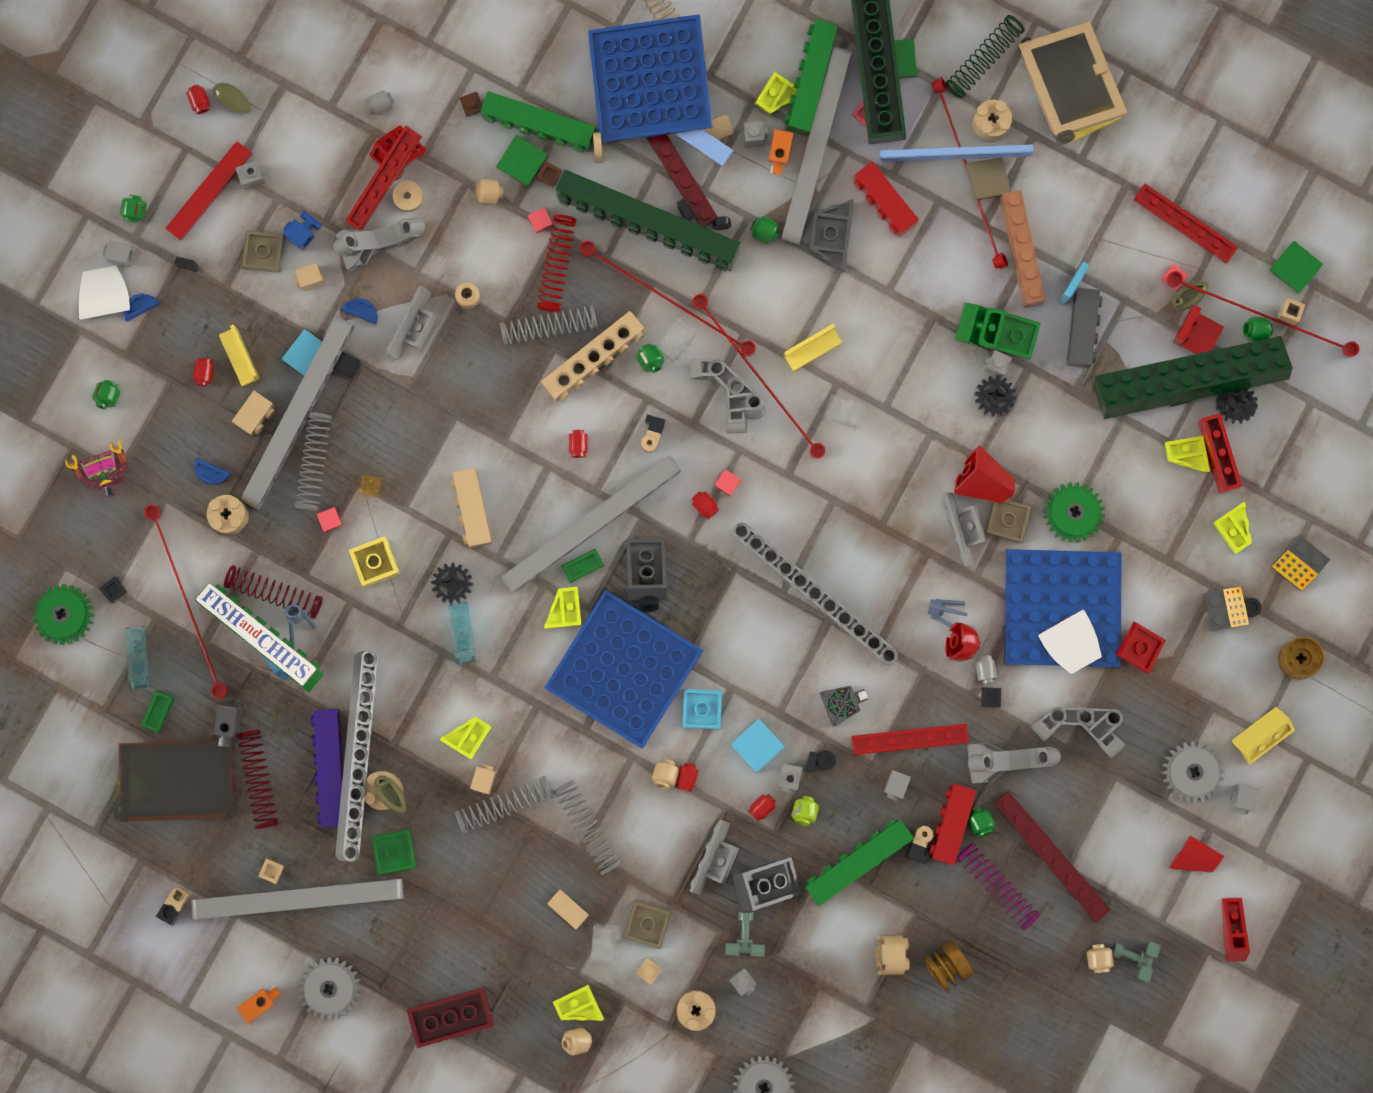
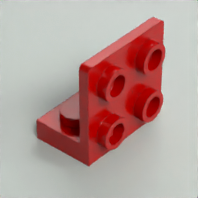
M401 125L397 126L375 142L369 156L379 165L386 157L403 127ZM420 143L417 144L396 177V181L401 178L407 165L426 152V149Z
M1196 305L1189 310L1173 343L1194 354L1212 351L1224 326L1200 314L1199 312L1202 308Z

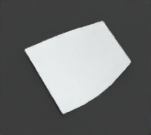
M117 266L82 273L79 290L80 320L130 310L128 290Z
M1084 610L1079 611L1038 635L1052 658L1070 674L1102 657L1094 628Z

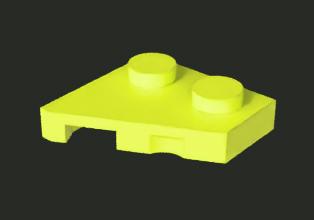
M774 72L754 105L771 114L789 103L790 97L795 94L796 88H793V83Z
M1203 436L1164 443L1168 462L1205 473L1210 472Z
M1242 502L1213 522L1234 554H1237L1252 543L1245 502Z
M578 587L559 588L544 628L551 629L582 625Z
M475 716L441 737L440 741L472 760L492 726Z
M589 985L553 1001L561 1020H604Z

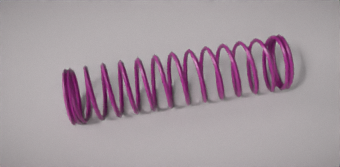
M971 843L957 856L956 860L960 863L970 854L978 850L977 853L973 856V858L964 866V868L969 866L979 857L983 856L982 859L978 862V864L969 872V874H971L978 867H980L982 864L988 861L987 865L974 878V880H976L988 869L993 867L992 871L988 874V876L980 883V885H982L990 877L999 872L997 877L985 889V891H987L996 882L1004 878L1002 883L990 896H993L1002 887L1009 884L1007 889L995 902H998L1003 896H1005L1010 891L1014 890V892L1008 898V900L1001 906L1002 908L1013 898L1020 895L1017 901L1008 911H1006V913L1010 912L1019 903L1025 901V903L1018 910V912L1011 917V919H1013L1021 911L1031 906L1028 912L1023 916V918L1017 922L1018 925L1027 916L1034 913L1021 926V929L1023 931L1026 930L1040 917V913L1038 912V910L1031 911L1032 904L1025 906L1027 903V899H1022L1021 901H1019L1022 897V893L1014 895L1017 890L1016 887L1008 890L1011 886V882L1003 884L1006 880V876H1003L998 879V877L1001 874V871H996L993 873L996 865H992L987 868V866L990 863V859H987L982 862V860L985 857V854L977 856V854L980 851V848L974 849L976 844Z

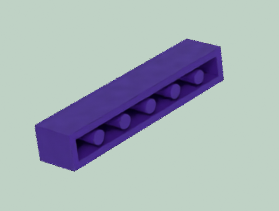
M340 710L314 711V715H311V725L315 727V734L312 735V744L316 746L313 762L314 766L317 765V773H315L314 778L315 785H318L319 793H316V804L320 806V812H317V823L321 824V828L336 827L339 822L343 780Z

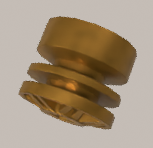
M1297 637L1285 644L1280 650L1278 656L1279 667L1283 674L1291 679H1307L1322 668L1325 659L1324 650L1319 642L1313 638ZM1299 655L1300 658L1304 660L1300 664L1299 661L1295 659Z
M953 940L941 946L944 954L942 957L937 952H932L936 961L933 962L928 955L924 957L931 976L946 992L951 990L947 983L949 980L954 987L958 986L954 978L958 975L965 981L974 975V971Z

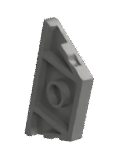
M853 199L839 205L830 206L827 209L815 211L813 217L809 250L841 272H845L854 204Z

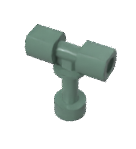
M738 912V920H742L741 939H737V943H725V955L739 956V953L750 954V956L764 957L765 945L753 944V940H749L750 921L754 920V912Z
M1148 941L1145 952L1141 951L1140 954L1123 949L1124 944L1115 942L1112 948L1113 958L1120 959L1122 956L1136 961L1137 966L1140 967L1136 979L1149 983L1153 972L1151 966L1154 958L1158 957L1161 945Z

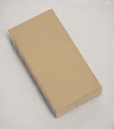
M561 889L547 903L574 929H577L589 916Z

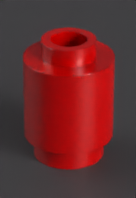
M199 85L189 87L186 95L192 110L197 115L208 112L210 110V102L204 87H199Z
M198 358L197 362H195L192 381L196 382L197 386L207 387V384L212 383L213 360Z
M573 430V433L569 434V453H571L572 458H585L586 453H588V434L584 433V430Z
M699 491L692 497L693 507L703 518L706 517L709 520L719 511L717 503L706 491L703 493Z
M684 763V766L680 765L676 782L678 784L677 789L692 792L693 787L695 788L699 771L695 769L696 765Z
M762 793L750 805L751 808L748 812L759 822L761 819L764 820L776 808L774 805L776 801L769 794L765 796Z

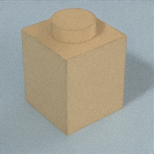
M317 262L295 270L297 275L294 276L297 287L301 286L303 291L325 284Z
M1287 298L1282 302L1276 319L1295 326L1300 321L1305 304Z
M482 764V767L477 766L470 789L490 794L497 772L492 771V766Z

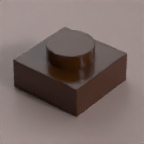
M477 91L460 97L466 117L481 112L482 103Z
M545 162L537 176V180L554 188L563 171Z

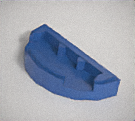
M143 293L134 295L129 299L130 310L124 311L125 321L128 322L161 304L151 295Z
M356 298L346 302L341 308V311L375 325L377 324V311L372 303L366 299Z
M195 459L194 467L199 479L207 484H221L231 476V473L201 459Z

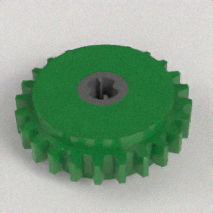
M1069 482L1067 488L1062 484L1060 486L1061 490L1055 488V495L1050 493L1048 496L1051 500L1045 501L1048 507L1043 508L1047 512L1043 518H1048L1049 520L1045 525H1051L1052 528L1049 531L1056 532L1054 537L1061 535V541H1064L1066 538H1068L1069 543H1072L1073 539L1079 543L1081 538L1086 541L1088 540L1087 535L1093 537V531L1098 532L1100 530L1097 525H1103L1100 518L1105 517L1104 514H1101L1105 507H1100L1099 505L1103 500H1097L1096 498L1099 494L1093 495V488L1087 490L1086 484L1079 487V482L1075 483V486ZM1075 508L1078 515L1073 517L1070 511Z
M62 584L61 588L59 585H54V590L48 587V593L41 592L42 599L36 598V601L39 603L38 605H33L36 612L31 613V615L36 616V619L32 620V623L38 624L35 630H41L39 635L41 637L46 635L45 640L50 641L52 639L53 644H57L58 640L60 645H64L65 641L68 644H72V639L78 642V636L85 637L84 631L91 630L87 627L88 624L94 623L90 620V617L95 616V614L90 613L94 606L88 605L91 599H85L87 594L85 592L80 594V588H76L74 591L73 585H69L68 589L66 584ZM60 613H66V617L60 616Z

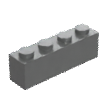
M1078 287L1074 292L1066 362L1068 366L1089 368L1092 363H1095L1096 352L1093 351L1094 344L1097 345L1098 342L1096 326L1100 324L1098 307L1101 308L1103 297L1100 296V290Z

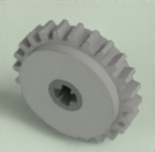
M1190 741L1188 746L1184 742L1182 743V748L1179 745L1175 746L1176 752L1173 750L1169 751L1171 757H1165L1168 763L1162 764L1166 771L1161 773L1166 775L1167 778L1163 779V782L1169 783L1166 789L1172 788L1171 795L1178 794V800L1184 797V802H1189L1191 798L1192 803H1196L1198 798L1200 802H1204V796L1207 799H1211L1210 793L1217 794L1215 788H1221L1218 782L1224 780L1223 777H1220V773H1224L1225 770H1220V766L1223 765L1222 762L1218 763L1217 761L1220 756L1213 755L1215 753L1214 749L1208 751L1209 745L1202 747V742H1198L1195 746L1194 741ZM1194 768H1195L1194 772L1197 773V774L1194 775V776H1191L1192 773L1190 772V769H1194Z
M328 957L327 962H325V959L321 958L320 964L314 961V968L308 966L307 970L309 973L304 972L302 974L305 980L299 981V983L303 984V987L298 988V991H303V995L299 996V998L305 999L302 1005L308 1004L307 1012L313 1010L314 1017L321 1014L320 1019L323 1020L325 1016H328V1020H332L333 1015H335V1018L339 1019L340 1013L346 1016V1009L352 1011L353 1007L351 1004L356 1005L358 1003L355 997L361 996V994L357 993V990L362 989V986H357V982L361 981V979H355V975L358 972L352 973L351 969L353 966L346 967V960L339 963V958H336L333 962L332 957ZM328 983H329V986H330V985H333V986H334V989H332V992H333L332 994H331V991H330V992H327V991H326V988H328V985H327Z
M758 1055L757 1061L752 1057L750 1058V1064L745 1061V1068H738L741 1072L740 1075L735 1074V1078L738 1081L733 1082V1085L737 1086L733 1093L795 1092V1089L790 1087L795 1082L789 1080L793 1075L792 1073H786L789 1068H782V1061L777 1064L776 1057L770 1061L768 1055H766L765 1060H762L760 1055ZM763 1082L767 1083L769 1088L767 1091L765 1089V1092H761L759 1087L760 1084L763 1085Z

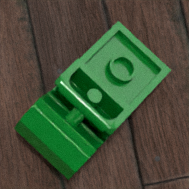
M964 303L954 340L1030 360L1041 322L1009 314L991 307L987 309L977 304Z

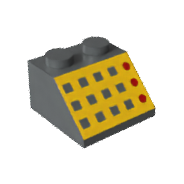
M1299 535L1293 538L1271 567L1302 591L1322 571L1330 559Z
M1241 587L1203 594L1210 632L1249 625Z

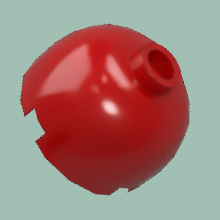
M956 622L951 626L949 630L952 632L951 637H946L945 642L946 656L954 661L963 662L970 660L981 647L977 631L973 627L960 622Z

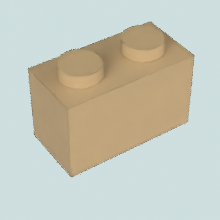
M253 391L232 422L254 437L255 434L258 435L262 431L265 420L273 416L276 406L256 391Z

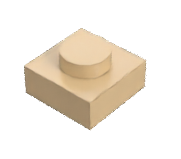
M266 858L258 877L277 884L285 866Z
M647 957L635 973L651 985L663 969Z

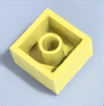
M385 536L349 550L361 585L364 588L401 574L389 541Z

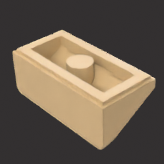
M727 114L712 119L713 128L703 129L718 140L734 134Z

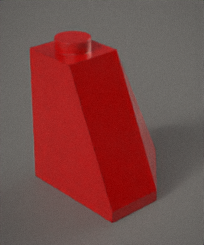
M978 446L967 457L962 475L958 474L955 480L954 493L957 495L1004 503L1015 493V479L981 446Z

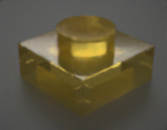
M363 475L359 494L379 497L382 478Z

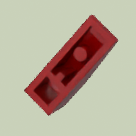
M1222 898L1223 940L1226 962L1246 961L1250 953L1242 898Z

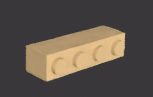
M476 468L452 472L453 477L450 478L452 489L457 491V496H454L456 507L461 509V515H458L461 526H464L466 532L462 534L464 544H468L470 549L493 544Z

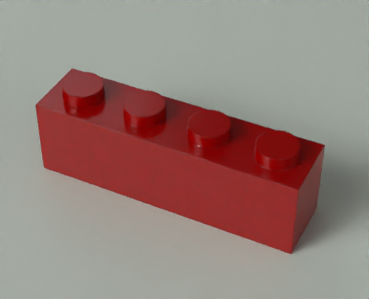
M873 161L854 174L853 183L859 191L862 190L864 192L866 201L871 206L874 205L876 207L878 216L888 222V228L894 235L897 234L900 238L918 224L919 219Z
M1221 413L1200 419L1197 422L1201 435L1204 437L1206 452L1219 494L1243 487Z
M952 784L951 787L948 786L945 797L948 798L946 806L942 805L940 811L942 820L940 824L937 823L934 835H937L935 843L932 842L929 848L930 858L955 865L977 790L957 784Z

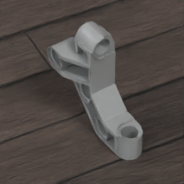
M405 218L394 225L375 231L361 229L342 230L336 234L337 240L334 242L333 247L335 252L343 257L347 271H355L367 265L372 255L406 245L420 237L424 233L425 224L420 218Z
M690 360V380H715L727 391V434L747 433V418H761L764 416L766 408L762 397L722 360ZM721 366V372L714 373V367ZM740 384L742 386L739 391H733V385Z
M1055 707L1031 727L1045 741L1061 724L1082 725L1110 758L1114 757L1126 746L1113 733L1123 721L1122 713L1116 709ZM1055 710L1063 712L1064 717L1061 721L1053 719L1052 714ZM1083 711L1091 714L1089 722L1081 721L1080 714ZM1112 712L1118 715V721L1115 724L1108 720V716Z
M990 743L967 745L971 784L993 782L1007 770L1054 766L1061 759L1058 749L1052 747L1003 751Z

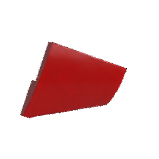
M1189 836L1169 868L1213 872L1224 856L1194 837Z

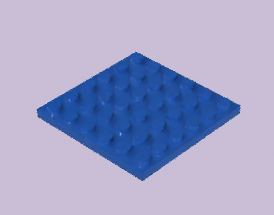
M699 14L588 30L601 144L713 128Z
M1006 549L1004 664L1060 666L1045 649L1038 635L1079 611L1084 610L1094 628L1102 656L1085 667L1120 668L1121 659L1116 654L1121 646L1122 552Z
M605 590L544 688L643 749L703 650Z

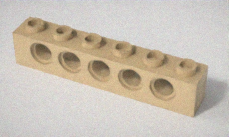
M629 311L541 381L542 386L555 402L558 400L563 401L570 395L569 391L573 388L578 389L585 383L584 379L588 376L591 378L599 372V367L603 364L605 366L610 364L614 360L613 356L618 352L620 354L625 352L629 348L628 344L632 341H639L644 336V327L633 313ZM626 330L629 332V336L624 339L620 338L619 332ZM607 342H612L614 344V348L612 350H606L604 348V344ZM597 354L599 355V360L591 362L589 356ZM578 365L585 368L581 374L574 372V368ZM563 377H567L570 380L566 386L559 384V380Z

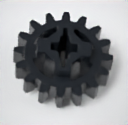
M999 375L994 380L992 376H989L988 382L983 379L981 381L982 385H977L976 388L979 391L974 393L978 397L975 403H980L979 410L985 409L984 415L991 412V417H994L995 413L1001 417L1002 411L1007 414L1009 412L1008 407L1012 408L1014 406L1011 401L1016 400V397L1012 396L1016 390L1010 389L1012 382L1005 383L1007 378L1001 381ZM993 384L991 390L984 391L987 386ZM994 392L999 396L997 400H994V397L991 396ZM984 400H987V402L990 404V407L984 402ZM1000 402H1006L1003 407L998 408Z
M1248 388L1219 394L1215 401L1217 403L1216 410H1220L1221 416H1226L1225 421L1232 419V424H1234L1238 420L1242 424L1243 419L1249 421L1251 416L1254 417L1255 410L1258 407V404H1256L1258 398L1253 397L1254 391L1248 392Z
M454 562L451 563V567H448L445 563L443 570L438 567L439 574L433 573L436 580L431 581V584L436 585L432 591H438L436 597L440 598L442 596L443 603L448 599L451 605L454 600L459 604L461 597L466 600V592L471 593L468 587L473 586V583L469 582L472 576L466 575L469 570L466 568L462 571V565L459 564L458 567H455ZM446 572H448V576L445 577L444 579H441V577H442ZM457 572L463 575L464 580L457 578ZM451 579H454V581L459 584L453 585V588H451L446 583L451 582ZM440 587H445L448 595H445ZM460 588H464L461 593L456 595V591H458Z

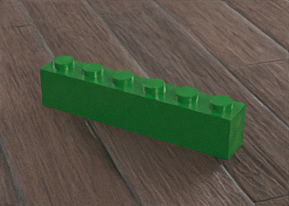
M816 19L808 27L807 35H810L809 40L804 43L802 50L805 53L804 59H801L799 62L798 70H800L799 77L795 78L793 85L796 91L790 97V113L787 112L784 123L787 124L785 129L787 131L804 136L811 132L838 27L836 24Z
M489 91L481 109V116L489 123L498 122L507 129H512V127L519 129V132L525 135H530L531 133L537 135V138L548 141L549 139L555 141V144L562 147L566 145L571 146L573 150L580 153L584 151L589 152L593 141V133L596 132L595 126Z
M895 818L885 824L887 828L882 832L877 830L869 836L871 839L868 842L864 843L861 841L853 847L855 851L851 854L846 852L838 858L839 862L833 866L830 863L822 869L823 873L820 876L813 875L806 880L807 885L804 887L818 906L914 839L901 819L897 821Z

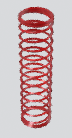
M555 214L553 215L555 222L551 224L554 230L550 231V234L554 237L549 238L552 244L547 246L551 251L546 253L549 258L545 260L548 266L544 267L547 273L542 275L546 280L541 282L544 287L540 289V292L543 294L538 296L542 302L537 303L538 309L548 312H560L561 308L559 306H561V303L545 301L540 297L550 296L559 299L563 297L547 294L542 289L564 291V289L544 285L543 282L566 283L560 280L548 279L544 275L552 274L560 277H567V275L550 272L545 268L554 267L562 270H568V268L551 265L547 260L569 263L567 259L553 258L548 253L555 252L561 255H571L568 252L555 251L549 248V246L557 245L563 248H572V246L567 244L554 243L551 239L558 238L565 241H573L572 238L556 236L552 232L560 231L574 234V231L557 229L553 225L562 224L575 227L577 221L574 217Z

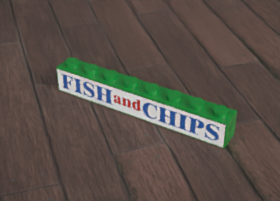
M209 582L194 600L306 691L310 692L324 675L319 670L321 666L313 659L310 662L305 659L307 655L299 648L295 651L292 648L294 644L288 639L284 638L281 640L278 637L280 633L273 627L266 628V622L259 616L256 618L251 616L253 612L244 605L241 608L238 605L240 601L234 596H226V590L219 584L214 586Z

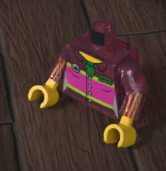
M122 440L118 441V447L114 446L113 441H111V450L81 460L79 464H77L75 455H72L73 463H69L65 459L66 466L72 468L79 481L88 488H93L97 491L103 489L106 498L117 495L114 485L122 482L128 462L124 450L121 449L123 445Z

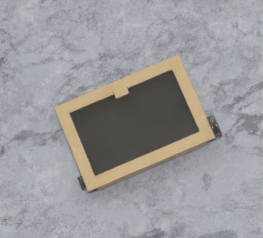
M1090 21L1033 40L1031 37L1021 40L1018 48L1057 144L1063 145L1071 142L1075 138L1074 132L1127 115V110Z

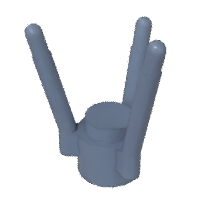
M938 598L936 600L931 599L927 613L932 615L931 619L937 620L950 628L953 624L939 617V615L943 616L944 612L962 616L968 615L966 612L946 608V605H944H965L964 601L941 600Z
M294 604L286 606L285 612L289 624L290 642L295 644L294 624H298L304 617L314 629H317V626L307 615L306 610H301L298 605Z

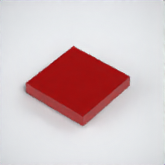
M1133 622L1116 656L1142 672L1149 674L1166 640L1137 622Z

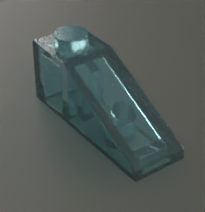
M468 602L449 605L453 648L457 665L477 662Z
M145 626L126 628L130 689L150 687Z

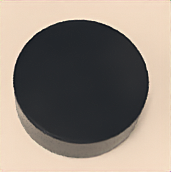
M722 216L713 219V229L725 230L732 226L731 218Z
M654 596L641 598L639 600L640 609L645 612L657 610L659 608L658 598Z
M1248 598L1244 600L1247 617H1255L1260 614L1262 606L1257 599Z
M822 751L818 754L816 762L821 769L829 770L835 766L836 757L831 751Z

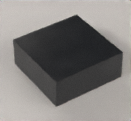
M684 199L678 201L677 208L685 220L691 221L693 214Z
M176 256L174 264L178 268L197 272L198 264L194 260Z
M342 352L334 369L352 378L360 360Z
M115 576L99 588L112 604L128 592Z
M982 687L981 707L1001 708V688Z
M809 752L804 770L813 772L818 753Z

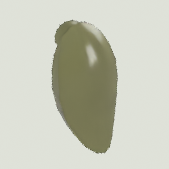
M218 83L214 86L213 92L215 97L225 107L239 113L250 112V103L238 88L228 83Z
M1206 282L1190 284L1205 291L1208 290V283ZM1184 286L1174 294L1171 299V305L1177 310L1189 309L1199 303L1205 296V293Z
M384 775L378 776L375 779L374 787L381 802L394 812L404 813L407 806L400 787L389 777Z

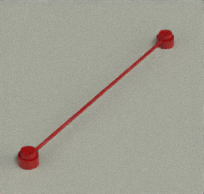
M940 77L935 79L931 86L934 93H939L957 145L961 147L942 94L947 91L944 79ZM962 159L966 168V160ZM977 200L995 252V258H992L993 265L996 269L1008 267L1005 254L1003 252L998 254L980 200Z
M584 241L581 243L580 252L583 256H597L598 258L613 266L617 270L626 274L627 276L642 284L646 288L650 289L654 293L658 294L659 296L663 297L664 299L679 307L683 311L687 312L688 314L692 315L693 317L708 325L712 329L724 335L721 332V330H719L715 326L711 325L707 321L703 320L702 318L698 317L697 315L682 307L678 303L674 302L673 300L669 299L657 290L653 289L649 285L640 281L639 279L624 271L620 267L616 266L612 262L595 253V245L593 242ZM729 336L733 342L741 346L740 351L744 356L749 357L755 353L756 346L754 342L746 340L740 343Z
M1173 271L1167 276L1166 281L1170 287H1178L1182 284L1341 347L1346 357H1354L1359 353L1360 347L1354 341H1350L1343 346L1183 282V275L1178 271Z
M704 294L695 295L693 298L694 308L706 311L811 445L810 455L815 459L822 458L825 454V447L821 443H812L706 308L708 304L707 297Z
M148 505L144 510V515L147 519L156 523L216 683L211 688V694L215 698L222 699L226 697L228 689L226 685L218 683L157 519L161 516V510L156 505Z

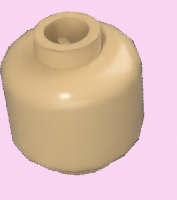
M481 179L479 183L475 184L474 195L480 203L496 204L499 198L503 196V187H500L497 180Z
M466 282L457 287L455 298L462 308L471 309L480 302V292L476 285Z
M665 759L664 762H658L652 775L655 786L665 790L674 787L677 782L679 768L675 766V762Z
M1104 944L1092 945L1093 949L1087 951L1089 969L1094 970V973L1109 972V968L1114 966L1112 950L1105 948Z
M584 1028L566 1031L563 1035L562 1047L572 1056L585 1053L589 1050L592 1043L591 1035Z

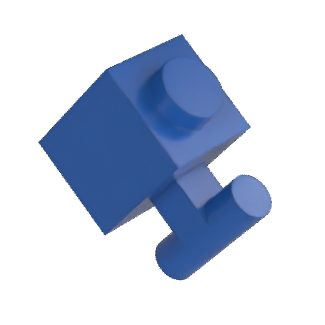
M305 211L300 214V217L305 220L302 224L294 219L292 222H288L283 229L285 238L302 251L315 238L310 231L311 227L317 231L322 227L321 223Z

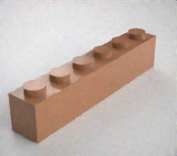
M1019 190L1004 193L1000 198V204L1023 307L1028 308L1042 305L1046 299L1022 192Z

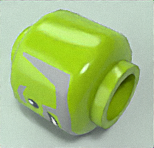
M803 796L802 799H797L794 802L792 818L798 825L810 826V824L816 821L819 806L812 797Z

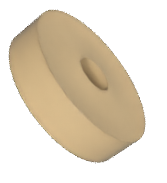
M596 132L593 133L595 163H603L601 133Z
M402 181L395 186L392 198L398 209L404 212H412L421 206L423 193L420 186L415 182ZM406 194H411L409 199L404 198Z

